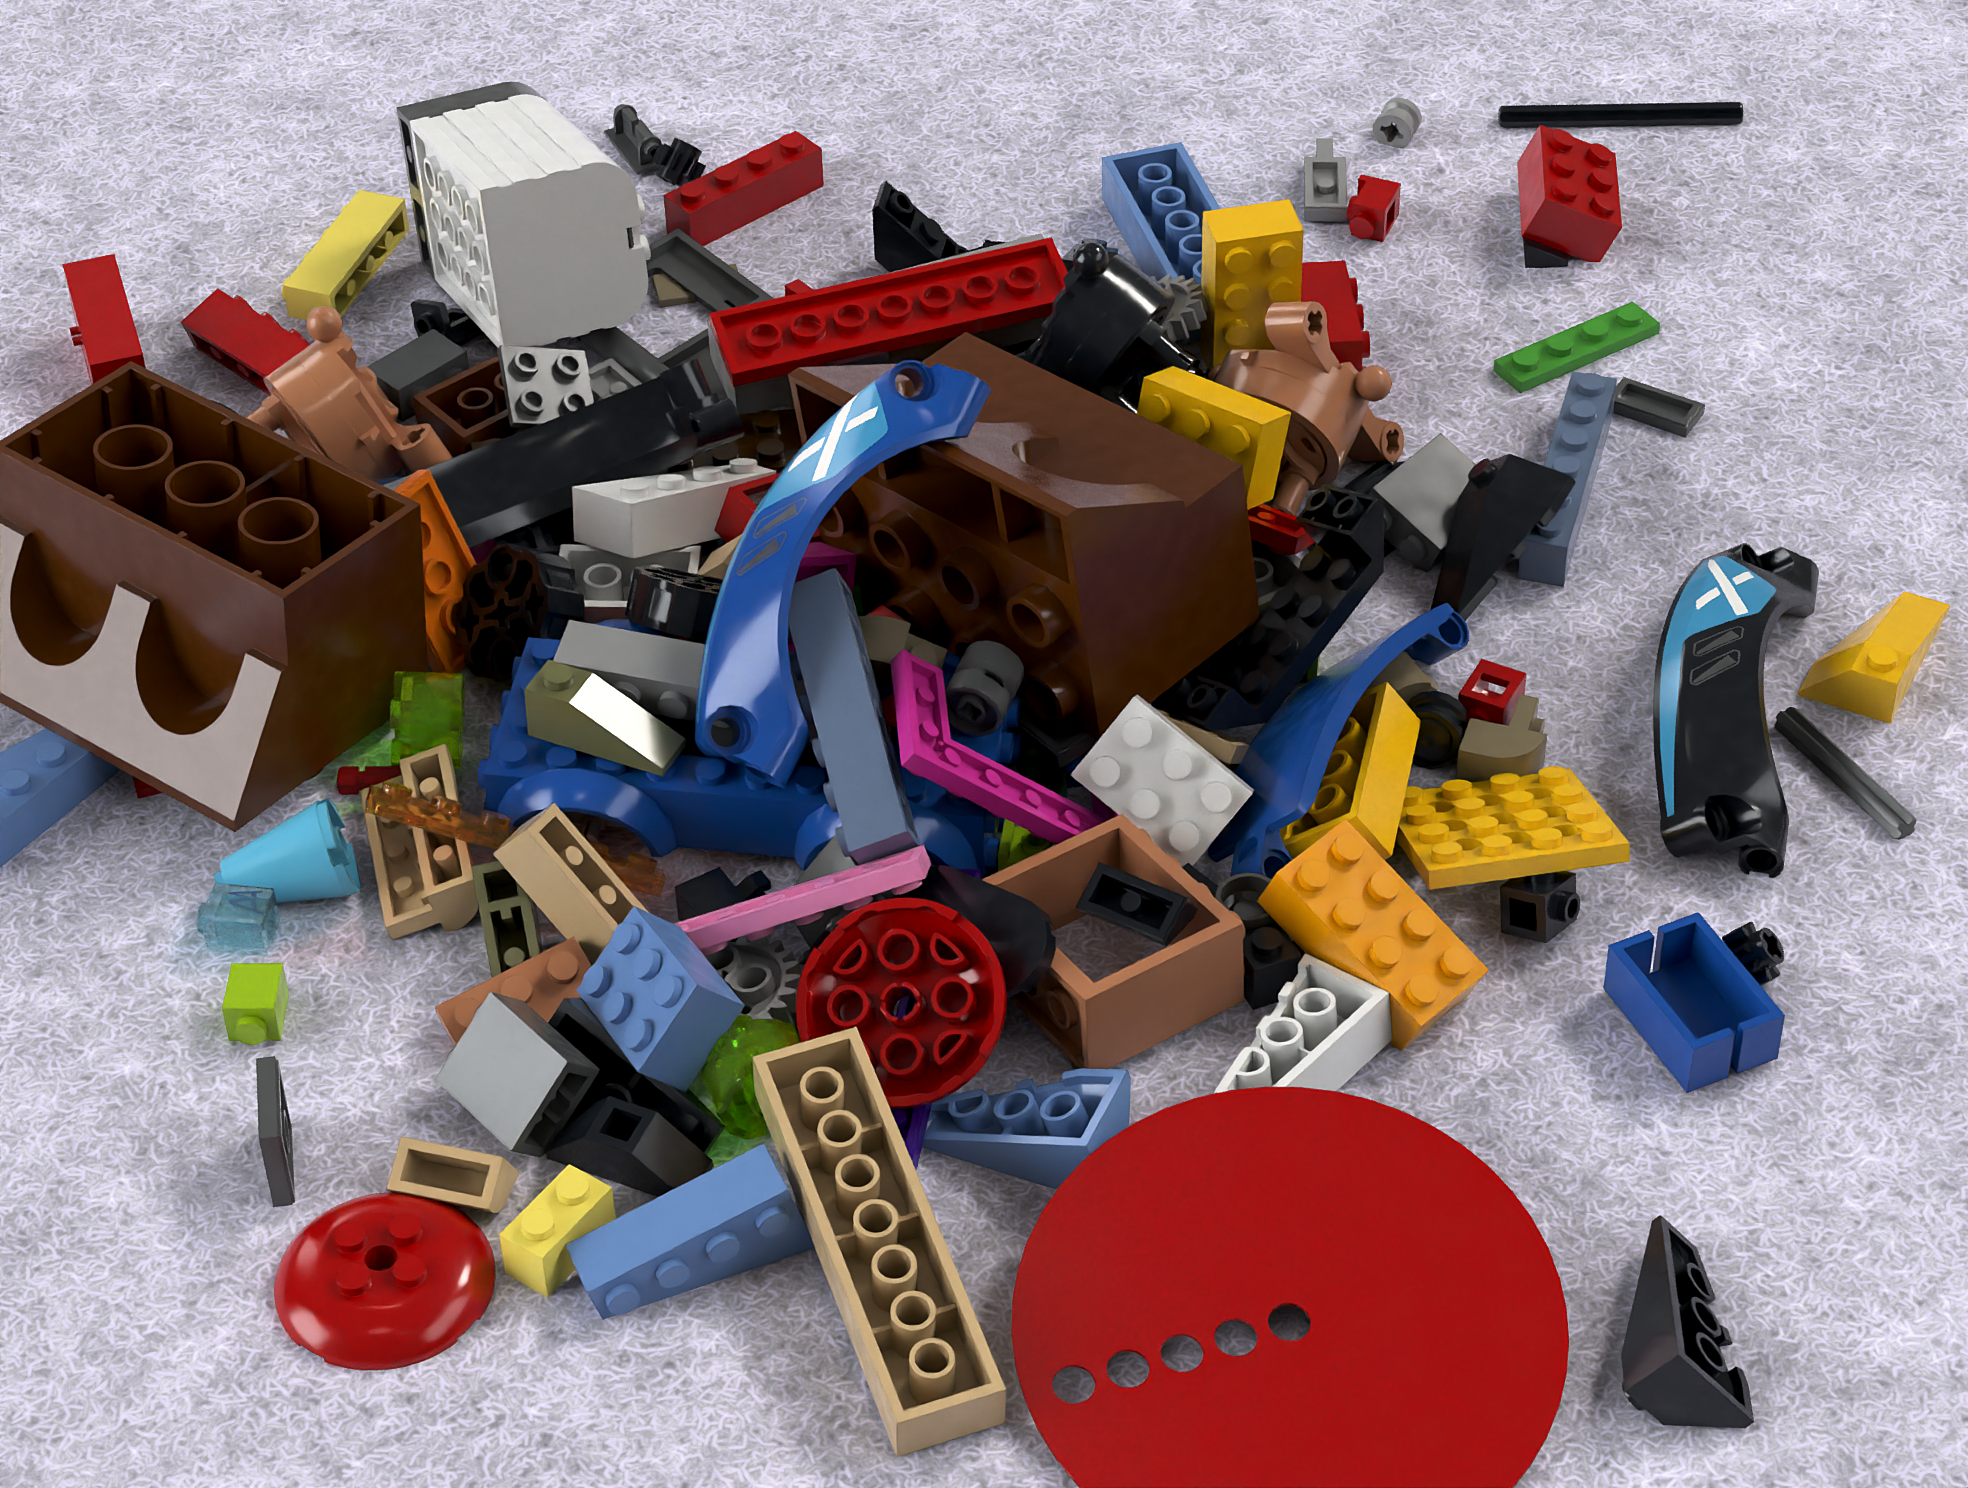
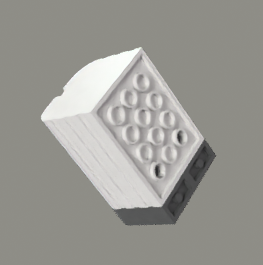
M502 82L396 107L421 262L427 272L498 348L500 345L520 347L537 345L539 347L557 342V339L589 334L590 331L600 328H612L626 322L639 310L648 290L646 260H649L651 257L648 240L644 234L639 233V225H641V220L645 218L643 200L637 193L630 176L536 90L520 82Z

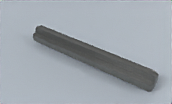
M1789 707L1776 715L1775 729L1893 838L1899 840L1911 835L1915 831L1916 818L1799 710Z

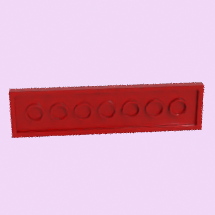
M1052 237L711 312L709 313L710 327L733 387L788 375L798 367H822L827 362L875 350L891 352L958 337L964 332L971 334L1050 316L1052 314L1053 301L1065 287L1063 278L1068 272Z

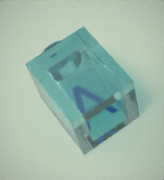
M215 883L207 903H201L197 914L198 932L204 933L207 951L267 957L280 923L274 888Z

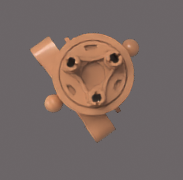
M1275 302L1271 304L1266 313L1265 328L1276 350L1230 349L1222 364L1214 366L1207 377L1210 381L1291 412L1277 481L1281 482L1269 507L1296 516L1308 490L1320 489L1323 484L1329 485L1336 479L1347 456L1354 461L1395 462L1401 456L1404 448V435L1401 426L1397 422L1375 417L1367 406L1369 401L1376 402L1382 400L1390 393L1392 386L1390 374L1383 367L1376 365L1365 367L1361 372H1358L1351 362L1339 363L1330 349L1326 312L1324 307L1318 302Z
M329 306L314 308L308 314L306 328L309 335L316 341L264 378L265 385L271 396L260 403L261 407L246 417L273 432L278 428L281 431L284 430L289 440L372 481L393 477L403 468L406 476L417 470L426 469L453 458L430 424L403 426L395 422L398 418V408L389 401L378 385L376 375L370 368L361 365L356 369L357 355L352 349L354 342L343 333V323L340 314Z

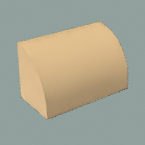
M401 1136L386 1189L390 1192L409 1194L461 1207L498 1213L503 1209L520 1172L501 1156Z

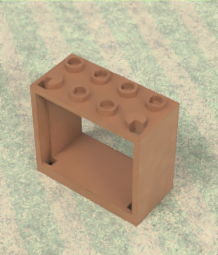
M1123 814L982 879L985 882L1026 898L1043 909L1049 915L1052 922L1050 924L1051 932L1087 915L1078 911L1075 907L1099 862L1188 897L1198 909L1194 918L1170 942V946L1096 982H1093L1056 947L1052 964L1040 983L1027 993L1020 991L1018 994L1011 996L1014 998L1011 1001L1079 1069H1109L1244 1002L1245 966L1243 962V939L1245 938V927L1241 918L1234 911L1225 908L1212 896L1205 884L1198 883L1181 867L1174 856H1168L1152 841L1144 829L1137 828ZM1081 1053H1082V1055L1084 1056V1062L1082 1061L1081 1057L1079 1056Z

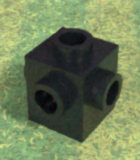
M1560 871L1510 878L1500 886L1501 933L1547 943L1577 920L1580 910V897L1576 893V873Z

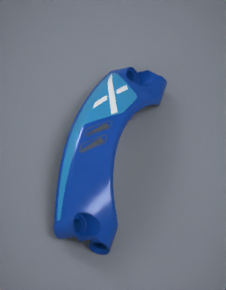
M904 360L890 368L844 404L819 427L788 462L747 523L734 550L716 599L704 646L696 706L695 743L703 754L712 758H726L735 764L742 761L746 763L744 767L753 775L770 784L785 788L810 740L807 722L796 696L788 650V615L792 590L800 562L810 539L826 513L840 496L861 476L878 464L901 452L924 444L967 438L991 393V388L984 381L968 372L952 369L939 363L928 367L915 360ZM897 375L907 376L914 385L913 397H906L898 392L895 384ZM715 721L725 722L730 727L732 741L728 747L719 746L712 739L711 728Z

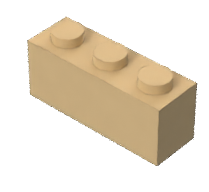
M555 803L521 825L493 853L566 939L575 937L591 966L595 964L610 942L614 930L624 921L633 906L648 912Z

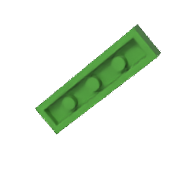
M1632 301L1494 360L1493 371L1516 391L1522 393L1659 334L1660 323Z

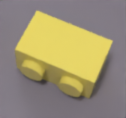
M569 1164L499 1234L505 1274L548 1298L576 1269L566 1244L616 1219L612 1187Z

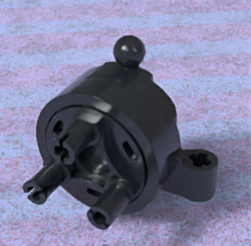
M1085 242L1075 250L1073 254L1074 267L1063 278L1065 287L1054 299L1052 314L1041 326L1044 333L1027 348L1025 355L1018 356L1135 414L1138 407L1122 394L1124 393L1123 388L1139 371L1151 369L1156 373L1175 366L1195 375L1198 372L1196 368L1192 367L1196 358L1189 355L1164 335L1166 330L1161 327L1174 304L1175 297L1121 254L1106 251L1102 245L1096 242Z

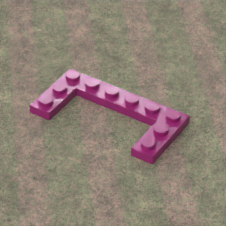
M903 649L890 661L901 766L906 768L911 774L917 777H924L946 788L954 796L966 798L987 809L994 816L1005 818L1027 829L1035 837L1044 838L1056 845L1119 816L1093 793H1091L1092 812L952 740L943 670Z

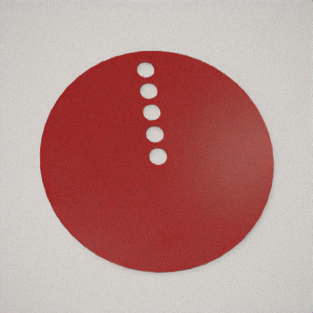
M1256 1087L1219 1092L1162 1109L1116 1134L1075 1168L1058 1187L1041 1212L1027 1240L1020 1261L1012 1300V1345L1015 1368L1025 1403L1038 1432L1056 1461L1079 1488H1514L1530 1468L1548 1437L1560 1406L1567 1375L1569 1331L1567 1308L1560 1277L1544 1238L1533 1218L1514 1192L1486 1163L1464 1145L1436 1127L1404 1111L1382 1103L1330 1090L1305 1087ZM1284 1305L1299 1307L1308 1315L1311 1324L1310 1329L1300 1339L1292 1341L1280 1339L1269 1328L1268 1319L1270 1314L1276 1308ZM1228 1321L1245 1322L1254 1329L1257 1343L1253 1350L1245 1355H1228L1222 1352L1216 1345L1215 1333L1217 1329ZM1173 1337H1190L1200 1344L1203 1350V1359L1193 1370L1186 1372L1172 1370L1165 1365L1161 1358L1163 1345ZM1121 1352L1137 1353L1148 1363V1377L1138 1386L1130 1388L1121 1387L1115 1384L1107 1374V1365L1110 1359ZM1069 1367H1078L1090 1373L1095 1382V1389L1092 1395L1080 1403H1067L1059 1399L1053 1391L1052 1383L1054 1377L1061 1370Z

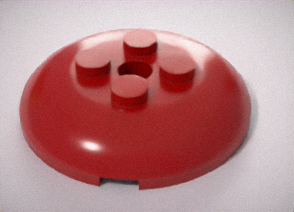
M885 899L856 909L836 923L838 926L825 938L818 949L814 947L800 976L796 994V1021L801 1042L857 1027L890 1109H908L924 1106L941 1100L959 1090L988 1061L996 1047L1004 1025L1007 1004L1006 983L1001 964L992 945L983 933L959 912L938 902L926 899ZM908 995L914 996L917 1003H915L913 1010L908 1015L903 1016V1019L895 1017L894 1007L897 1001Z
M396 1192L361 1196L325 1211L307 1224L294 1237L282 1256L274 1282L276 1311L284 1330L299 1347L302 1345L310 1352L324 1358V1362L355 1370L378 1371L406 1367L432 1358L457 1343V1338L468 1330L477 1319H481L491 1301L495 1288L496 1265L494 1254L487 1237L480 1227L466 1213L452 1204Z

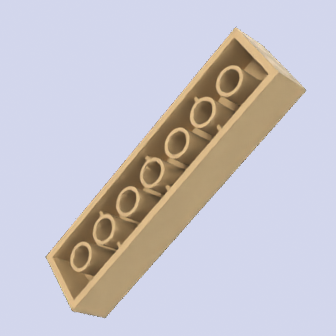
M857 1027L754 1056V1091L896 1457L1004 1424L1006 1387Z

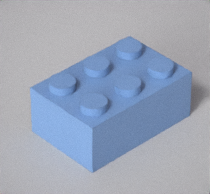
M633 906L624 921L616 927L610 942L595 964L587 970L582 983L576 990L637 1072L684 1092L690 1087L745 1006L681 927Z

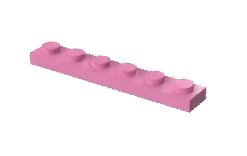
M921 845L675 923V925L681 927L700 952L706 956L724 949L728 945L727 941L741 936H746L748 941L757 940L773 933L776 930V925L794 920L795 925H805L824 916V910L840 905L843 906L844 910L856 909L873 900L872 895L890 889L894 895L912 891L922 884V879L926 878L931 862L925 846Z

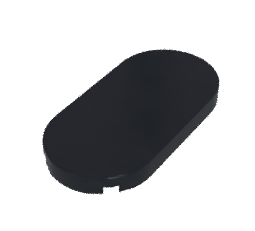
M945 865L930 866L926 878L921 880L922 884L918 888L903 894L893 895L892 898H919L938 902L959 912L983 933L998 956L1005 978L1007 1001L1014 999L1011 996L1018 994L1020 991L1027 993L1036 987L1052 964L1056 951V937L1051 934L1050 924L1052 922L1049 915L1043 909L1026 898Z

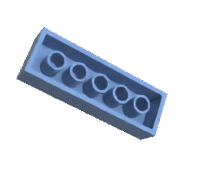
M1182 142L1102 157V200L1141 270L1149 277L1155 276L1156 281L1171 274L1172 280L1184 275L1186 280L1194 278L1196 284H1201L1203 211L1221 208ZM1200 328L1188 331V339H1180L1182 344L1200 341Z

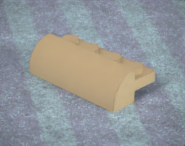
M442 744L399 760L401 776L360 790L384 924L392 940L441 923L445 932L460 930L469 923L479 908L471 866H474L452 758L447 745Z

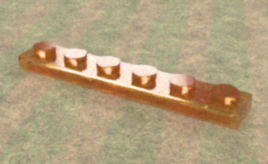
M384 781L382 788L370 785L365 801L366 813L497 850L518 829V827L510 825L512 819L506 815L489 810H482L481 816L461 811V803L441 796H433L431 802L411 797L413 793L411 788L394 782ZM586 839L627 888L657 897L661 896L666 877L663 869L656 868L657 860L633 852L628 853L627 859L608 854L609 847L607 845Z

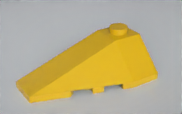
M1904 591L1817 659L1803 681L1798 695L1891 724L1950 609V604Z

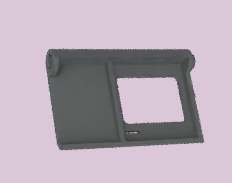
M678 228L649 245L651 257L649 260H646L648 277L655 274H666L691 293L696 301L711 312L775 299ZM616 326L608 329L592 330L589 334L575 337L605 361L613 358L641 383L660 377L659 373L698 359L711 393H717L720 401L728 398L710 358L708 328L659 358L655 357Z

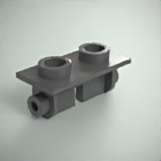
M618 105L614 109V128L604 130L605 136L637 175L659 169L660 165L652 162V159L659 145L662 144L661 140L653 135L641 119H638L637 111L633 106Z

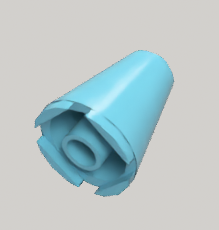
M327 798L316 801L220 860L221 871L214 873V878L222 900L227 901L263 894L264 898L257 899L258 905L345 897L360 892L361 881L352 844L346 843L341 831L342 828H345V825L332 800ZM253 900L238 902L247 906H254Z

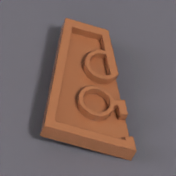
M573 936L435 1006L436 1015L454 1047L474 1018L475 1011L490 992L523 1000L548 1023L564 998H581L576 990L582 983L584 975L591 965Z

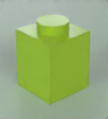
M231 963L222 1006L229 1041H240L248 1045H257L263 1041H281L289 999L283 963Z

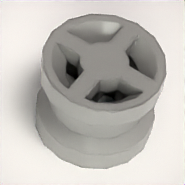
M1393 98L1388 101L1373 124L1375 139L1379 144L1403 149L1408 146L1413 134L1416 133L1422 122L1419 108L1413 102L1404 98Z

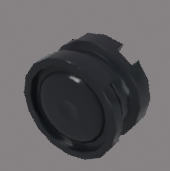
M1439 691L1421 692L1413 696L1407 703L1421 720L1412 763L1426 769H1441L1452 764L1458 757V750L1469 723L1466 718L1467 710L1459 700L1447 693Z

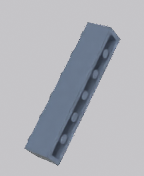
M1572 371L1544 466L1570 475L1576 483L1548 525L1541 527L1537 523L1522 540L1527 549L1519 558L1518 579L1564 587L1612 422L1617 378L1605 377L1596 373Z
M836 568L795 582L788 615V638L792 637L795 651L789 652V659L797 679L804 681L806 694L800 696V701L810 724L815 723L818 734L817 738L812 739V747L819 765L822 768H827L830 781L824 783L823 788L831 810L833 812L838 811L842 826L835 828L839 847L845 857L852 856L861 865L921 846L851 589Z

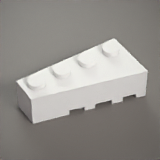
M738 458L730 460L729 465L702 466L688 471L572 486L574 541L635 559L721 538L714 529L729 487L776 474V471L757 466V460Z
M1305 953L1298 964V974L1293 982L1287 981L1278 994L1279 1003L1270 1016L1264 1015L1256 1027V1038L1250 1047H1243L1214 1091V1094L1256 1087H1305L1337 1091L1392 1041L1389 992Z

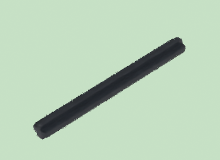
M1740 102L1513 105L1499 107L1498 123L1503 128L1539 127L1540 125L1546 127L1740 124L1743 121L1744 110Z

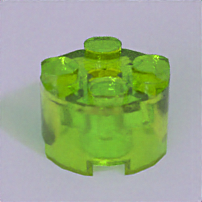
M395 671L394 699H391L390 729H395V739H392L391 766H400L399 760L446 744L451 754L453 768H462L464 740H462L463 717H465L464 674Z
M739 1015L729 1030L720 1036L709 1052L707 1062L701 1069V1076L716 1114L726 1126L725 1129L729 1134L742 1139H754L768 1135L765 1129L767 1124L754 1091L753 1057L802 1043L793 1024L785 1023L778 1019L753 1020L748 1015Z

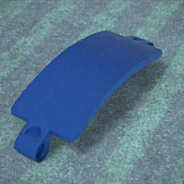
M1448 603L1442 604L1326 669L1291 695L1278 708L1268 723H1264L1238 765L1234 774L1253 788L1254 791L1210 844L1208 856L1217 863L1234 854L1230 877L1241 873H1255L1272 879L1276 872L1291 862L1293 859L1283 844L1279 829L1300 819L1315 802L1335 743L1364 691L1376 676L1402 651L1407 652L1415 661L1419 660L1427 665H1433L1463 649L1469 641V630L1464 619Z

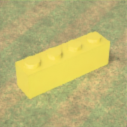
M359 190L351 201L342 208L341 213L331 226L324 230L322 237L311 251L305 254L302 262L292 275L285 279L282 287V298L286 301L288 317L307 320L308 314L314 308L320 306L334 308L340 314V317L344 315L409 231L404 198Z

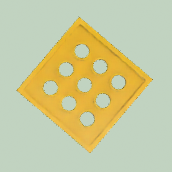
M1550 766L1540 769L1537 774L1521 777L1513 773H1499L1493 775L1490 780L1479 782L1456 779L1444 782L1442 787L1421 789L1416 786H1407L1396 840L1429 890L1630 862V844L1571 769Z

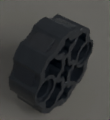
M502 544L492 548L488 557L482 563L473 565L463 583L461 606L455 614L456 638L462 644L464 663L468 669L477 677L492 679L495 683L512 686L513 662L516 656L522 657L528 637L561 640L569 620L583 622L585 617L584 595L578 590L575 581V569L562 556L513 544Z
M635 567L625 615L630 617V621L641 626L650 627L683 638L706 641L711 617L723 579L670 568Z

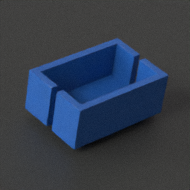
M1699 912L1658 927L1653 972L1651 973L1655 937L1650 930L1608 945L1603 989L1686 1093L1728 1078L1730 1067H1732L1736 1074L1778 1059L1785 1015Z

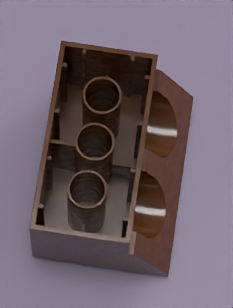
M967 332L961 334L921 363L928 367L939 363L952 369L968 372L984 381L991 388V393L968 437L924 444L901 452L878 464L861 476L840 496L818 526L822 543L857 554L854 585H860L863 611L870 613L882 604L908 621V623H911L910 634L944 647L960 657L963 656L967 646L977 641L987 640L1006 646L1020 658L1024 666V678L1016 695L1023 697L1030 710L1046 723L1058 724L1060 721L1065 720L1068 724L1081 731H1085L1097 740L1101 738L1134 696L1138 694L1147 703H1151L1260 618L1243 465ZM896 364L798 367L789 373L788 378L802 446L844 404ZM897 375L895 384L898 392L903 396L913 397L914 385L907 376Z
M131 361L0 440V703L236 832L304 781L317 776L326 765L429 691L421 507L419 503Z

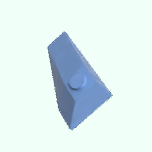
M1080 1068L1063 1072V1081L1036 1086L1033 1078L1016 1081L1015 1090L990 1096L983 1089L949 1095L932 1103L928 1122L931 1120L932 1122L926 1130L922 1148L1039 1185L1058 1189L1084 1159L1107 1140L1129 1127L1131 1077L1128 1070Z

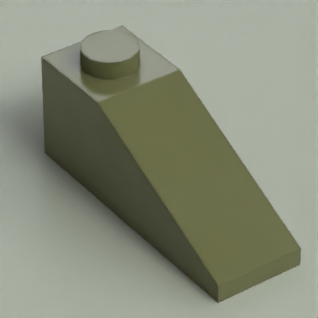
M548 660L524 689L529 736L662 777L686 747V739L592 672Z
M499 861L471 866L491 977L543 952L536 903Z

